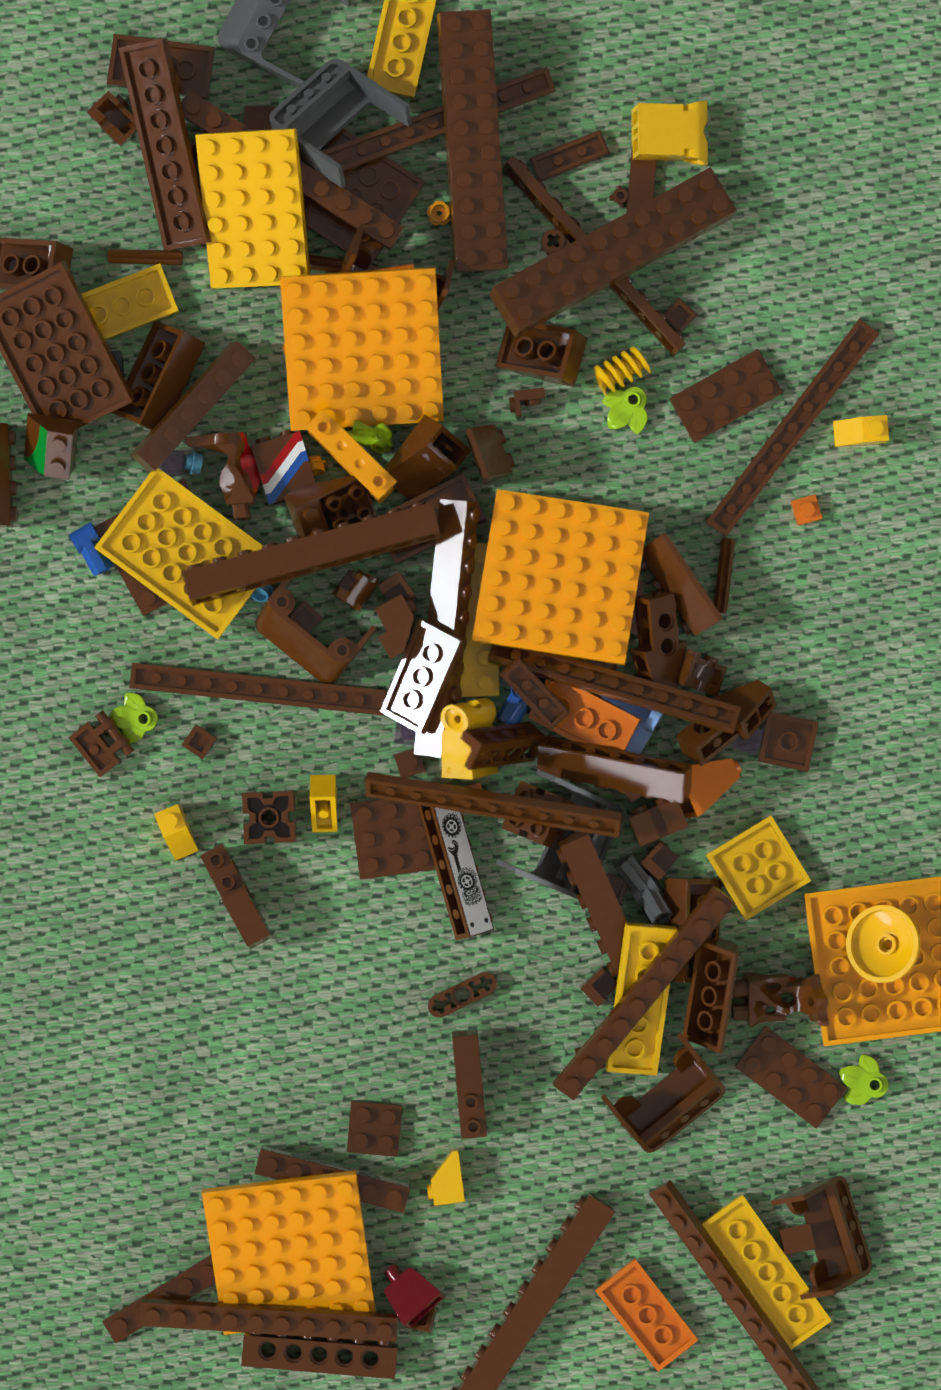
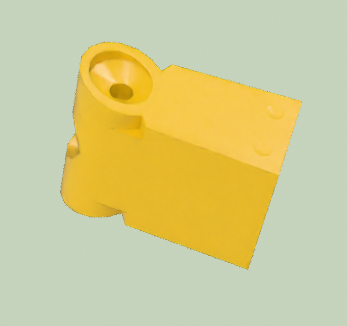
M706 100L687 105L638 103L631 110L633 160H681L699 166L708 165V142L704 134V128L708 122Z
M480 698L466 703L446 706L442 710L441 721L445 727V730L442 732V778L473 780L498 773V766L468 770L464 767L472 748L460 739L464 730L493 726L496 707L490 699Z

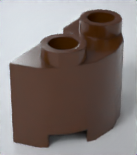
M107 91L87 113L116 144L118 143L122 147L137 133L134 115L126 109L129 105L119 94L114 97Z
M349 569L332 595L345 603H349L353 609L360 612L377 588L376 584L379 581L360 569L357 572Z
M688 649L680 671L678 684L718 696L727 667L719 665V659L704 654L703 659H701L702 653Z

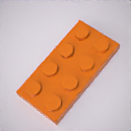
M546 679L544 685L570 712L552 731L571 741L626 751L641 718L594 693ZM531 710L528 718L550 729L540 719V717L533 710Z
M636 1258L632 1259L595 1288L596 1293L658 1372L698 1341L696 1335Z

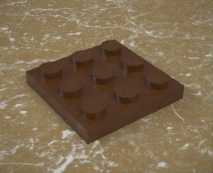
M384 799L350 803L360 879L435 869L418 805Z

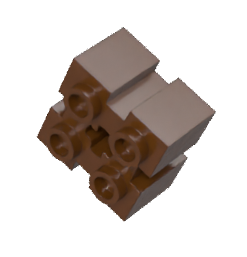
M521 780L515 792V796L571 805L576 804L573 801ZM507 819L504 820L501 827L554 850L558 849L559 844L557 841L562 839L564 831L556 827Z
M295 790L273 791V798H265L264 792L242 793L243 814L249 813V823L243 824L244 844H265L266 837H275V843L297 842L296 821H290L289 811H296ZM267 810H271L272 814L276 815V820H273L271 825L268 824V820H263V814H267Z
M658 798L654 800L655 805L647 808L646 805H641L630 810L632 815L628 816L627 819L639 846L646 845L689 827L679 803H670L666 799Z

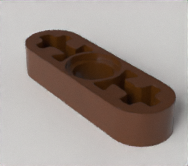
M490 972L478 973L433 995L428 1002V1010L434 1017H444L493 993L497 987V980ZM481 977L491 978L493 982L490 984V989L486 990L482 987L477 990L480 995L474 997V991L468 983L474 981V986L481 983ZM465 987L469 990L470 997L467 1001L460 1002L456 999L455 991L458 988ZM450 992L451 999L457 1006L451 1008V1003L444 1006V1012L440 1013L439 1010H433L434 1000L439 999L443 1002L448 999L445 994Z

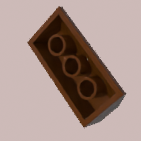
M155 321L126 380L135 401L111 413L151 431L180 399L186 383L191 377L194 366L201 356L205 343L185 331Z
M0 423V528L13 527V521L18 520L17 506H13V496H17V482L12 481V471L17 468L16 455H12V445H16V432L11 430V425L8 423Z
M666 532L644 547L641 568L644 572L650 571L654 577L651 582L657 591L674 594L677 605L676 612L682 619L679 624L687 635L691 633L695 637L723 618Z
M664 878V899L673 915L671 920L663 926H675L679 929L713 886L721 890V880ZM720 923L707 938L719 937ZM696 952L672 980L673 982H691Z
M719 937L707 938L696 951L683 1036L690 1042L717 1053H723L739 959V949L737 944Z

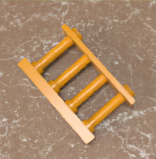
M324 409L305 427L309 431L308 434L351 476L354 475L379 504L395 490L392 486L397 481Z

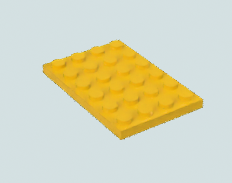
M297 128L196 134L202 205L211 242L206 243L211 288L280 286V276L310 275Z
M158 468L156 471L150 472L94 548L219 640L256 589L192 606L182 571L187 570V567L192 564L202 563V565L212 563V560L217 557L226 556L227 559L235 557L238 552L251 549L252 552L262 549L263 545Z

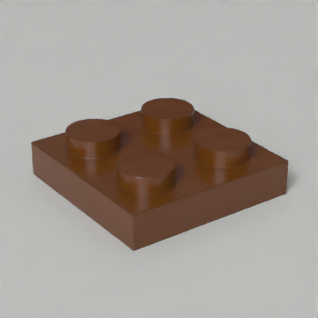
M771 712L766 718L757 761L808 772L819 722Z
M351 1100L347 1152L398 1157L402 1105Z

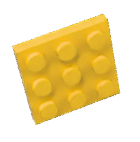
M772 815L706 854L707 859L734 900L745 921L811 881Z

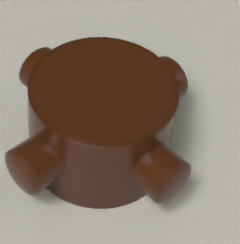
M618 185L613 195L609 196V200L614 201L620 208L625 207L624 203L628 199V193L625 189L621 188V185Z

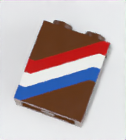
M285 430L280 432L281 437L271 439L270 436L262 437L255 440V445H251L270 506L286 502L284 495L307 484L316 483L300 431Z

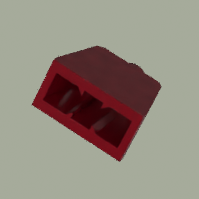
M393 1264L384 1272L391 1282L385 1288L384 1293L401 1323L408 1329H411L412 1326L446 1297L412 1267L402 1272L396 1264Z

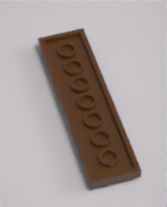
M167 38L118 48L163 249L173 250L209 243L211 238L202 205L200 185Z

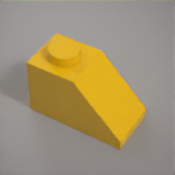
M887 415L833 421L835 447L882 444L889 441Z
M336 774L310 775L312 833L338 832Z
M181 804L154 813L163 838L175 860L199 851Z
M458 1148L451 1150L432 1175L431 1184H427L428 1199L434 1200V1206L465 1202Z

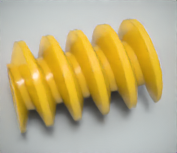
M632 346L630 347V355L626 351L621 352V360L617 356H613L612 364L607 360L603 361V369L595 365L594 375L601 391L607 396V387L612 392H615V383H618L623 388L625 387V378L633 383L634 373L642 378V369H645L649 374L651 369L641 351Z

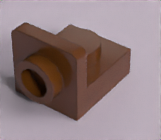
M544 388L514 391V397L509 398L510 412L516 413V418H521L520 402H525V406L540 405V400H545Z

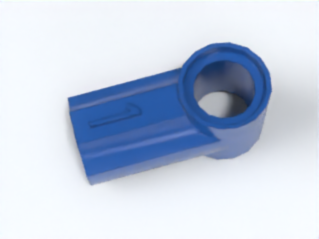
M89 522L70 533L69 537L79 554L83 555L89 569L96 577L114 565L110 559L94 548L101 538L97 535L92 522Z
M511 688V693L497 714V717L506 724L520 723L529 706Z

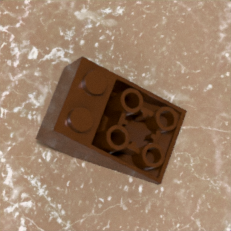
M424 415L384 469L397 481L392 487L407 500H411L455 472L471 450L443 425Z
M354 475L307 484L284 495L297 536H302V538L311 536L313 531L319 529L329 531L336 529V526L341 523L351 522L354 524L362 522L361 519L366 516L376 515L368 489Z

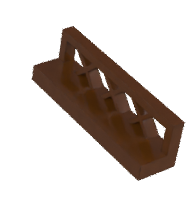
M530 722L464 730L460 739L472 748L464 767L468 770L534 761L538 754V745L546 738V735Z

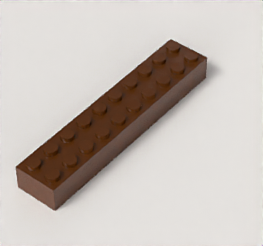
M491 9L439 12L437 15L453 260L455 261L454 273L508 269Z
M709 167L496 284L489 295L512 334L517 338L730 220L737 209L714 171Z

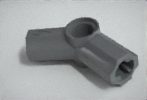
M633 853L621 858L615 864V869L628 884L631 894L644 908L652 924L664 925L669 922L673 912L662 895L663 889L657 879L651 873H647Z

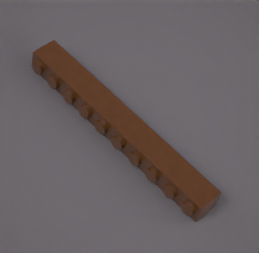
M440 499L438 527L441 538H437L435 543L428 622L464 640V644L426 733L419 734L416 732L414 754L442 758V732L445 730V727L441 721V713L446 706L458 704L462 695L460 683L464 672L463 654L467 645L465 637L466 625L470 617L468 606L472 595L471 576L475 568L473 557L474 548L477 545L476 528L480 518L479 503Z
M425 501L412 504L411 508L401 510V508L391 509L386 512L387 515L376 517V515L366 516L361 519L362 522L354 524L344 522L337 525L336 529L329 531L319 529L313 531L311 536L304 538L302 536H293L288 538L285 543L278 545L275 542L263 545L262 549L253 552L251 549L238 552L237 556L228 559L226 556L217 557L212 560V563L202 565V563L192 564L187 567V570L182 571L189 600L192 606L441 538L432 502L427 504Z
M588 1192L586 1197L584 1195L579 1197L574 1205V1208L577 1209L572 1218L569 1216L565 1218L559 1228L562 1230V1233L558 1239L553 1237L545 1249L548 1254L543 1260L539 1258L531 1269V1272L534 1273L529 1282L526 1280L522 1282L517 1290L519 1297L515 1303L512 1301L508 1303L502 1313L505 1318L501 1324L497 1322L494 1324L488 1334L491 1339L486 1346L480 1345L474 1354L476 1361L472 1367L469 1365L465 1367L459 1377L462 1382L458 1388L453 1386L451 1390H497L615 1214L614 1208Z

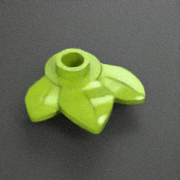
M633 386L625 391L615 389V392H608L607 396L602 400L607 407L611 408L607 416L608 428L619 429L628 424L635 434H639L644 429L648 420V414L644 408L647 403L645 391L640 387ZM631 395L637 396L638 402L636 404L630 402Z
M355 420L353 430L347 431L359 445L369 446L376 453H386L392 449L393 434L384 423L378 424L373 428Z
M125 693V706L113 709L109 714V718L112 717L116 722L114 725L122 729L121 734L129 738L130 744L140 741L146 731L156 727L158 714L154 708L146 705L141 695ZM143 714L147 715L148 717L147 723H143L142 721Z
M862 1054L859 1059V1066H847L839 1071L840 1078L849 1087L844 1100L850 1104H865L871 1097H881L888 1091V1080L885 1075L880 1073L879 1064L873 1057ZM873 1080L879 1082L880 1087L878 1090H874L871 1087Z

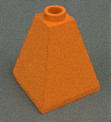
M729 758L707 762L703 766L699 764L692 765L691 793L683 802H679L685 819L703 814L741 777L740 773L742 770L736 759Z

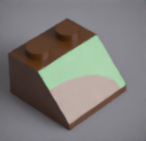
M28 413L24 460L43 476L69 480L75 467L79 421Z

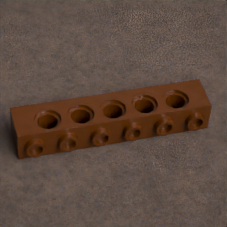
M244 1333L241 1366L395 1379L398 1344L388 1341L368 1342L367 1340L356 1339L345 1340L340 1338ZM266 1342H271L275 1345L276 1351L272 1354L265 1353L262 1345ZM292 1344H296L301 1348L302 1352L298 1356H293L288 1352L287 1348ZM316 1347H323L326 1349L327 1355L324 1358H318L314 1355L313 1350ZM342 1349H349L353 1357L349 1360H343L339 1357L338 1353ZM368 1351H374L378 1355V1360L368 1362L365 1360L364 1354Z

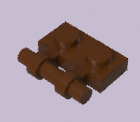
M103 710L95 716L101 725L95 728L89 721L68 737L99 777L104 776L121 762V759L116 754L119 749L126 756L134 751L133 747L129 744V738L121 734L114 725L116 723L112 717L109 718ZM105 731L115 741L111 746L102 737Z

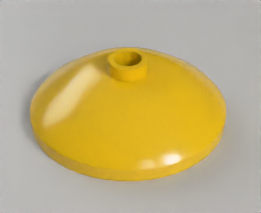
M887 905L873 906L861 912L852 922L846 938V951L851 965L862 977L879 983L893 982L905 976L916 963L920 951V936L914 921L901 909ZM889 941H892L893 945L892 948L889 950L887 948V943Z

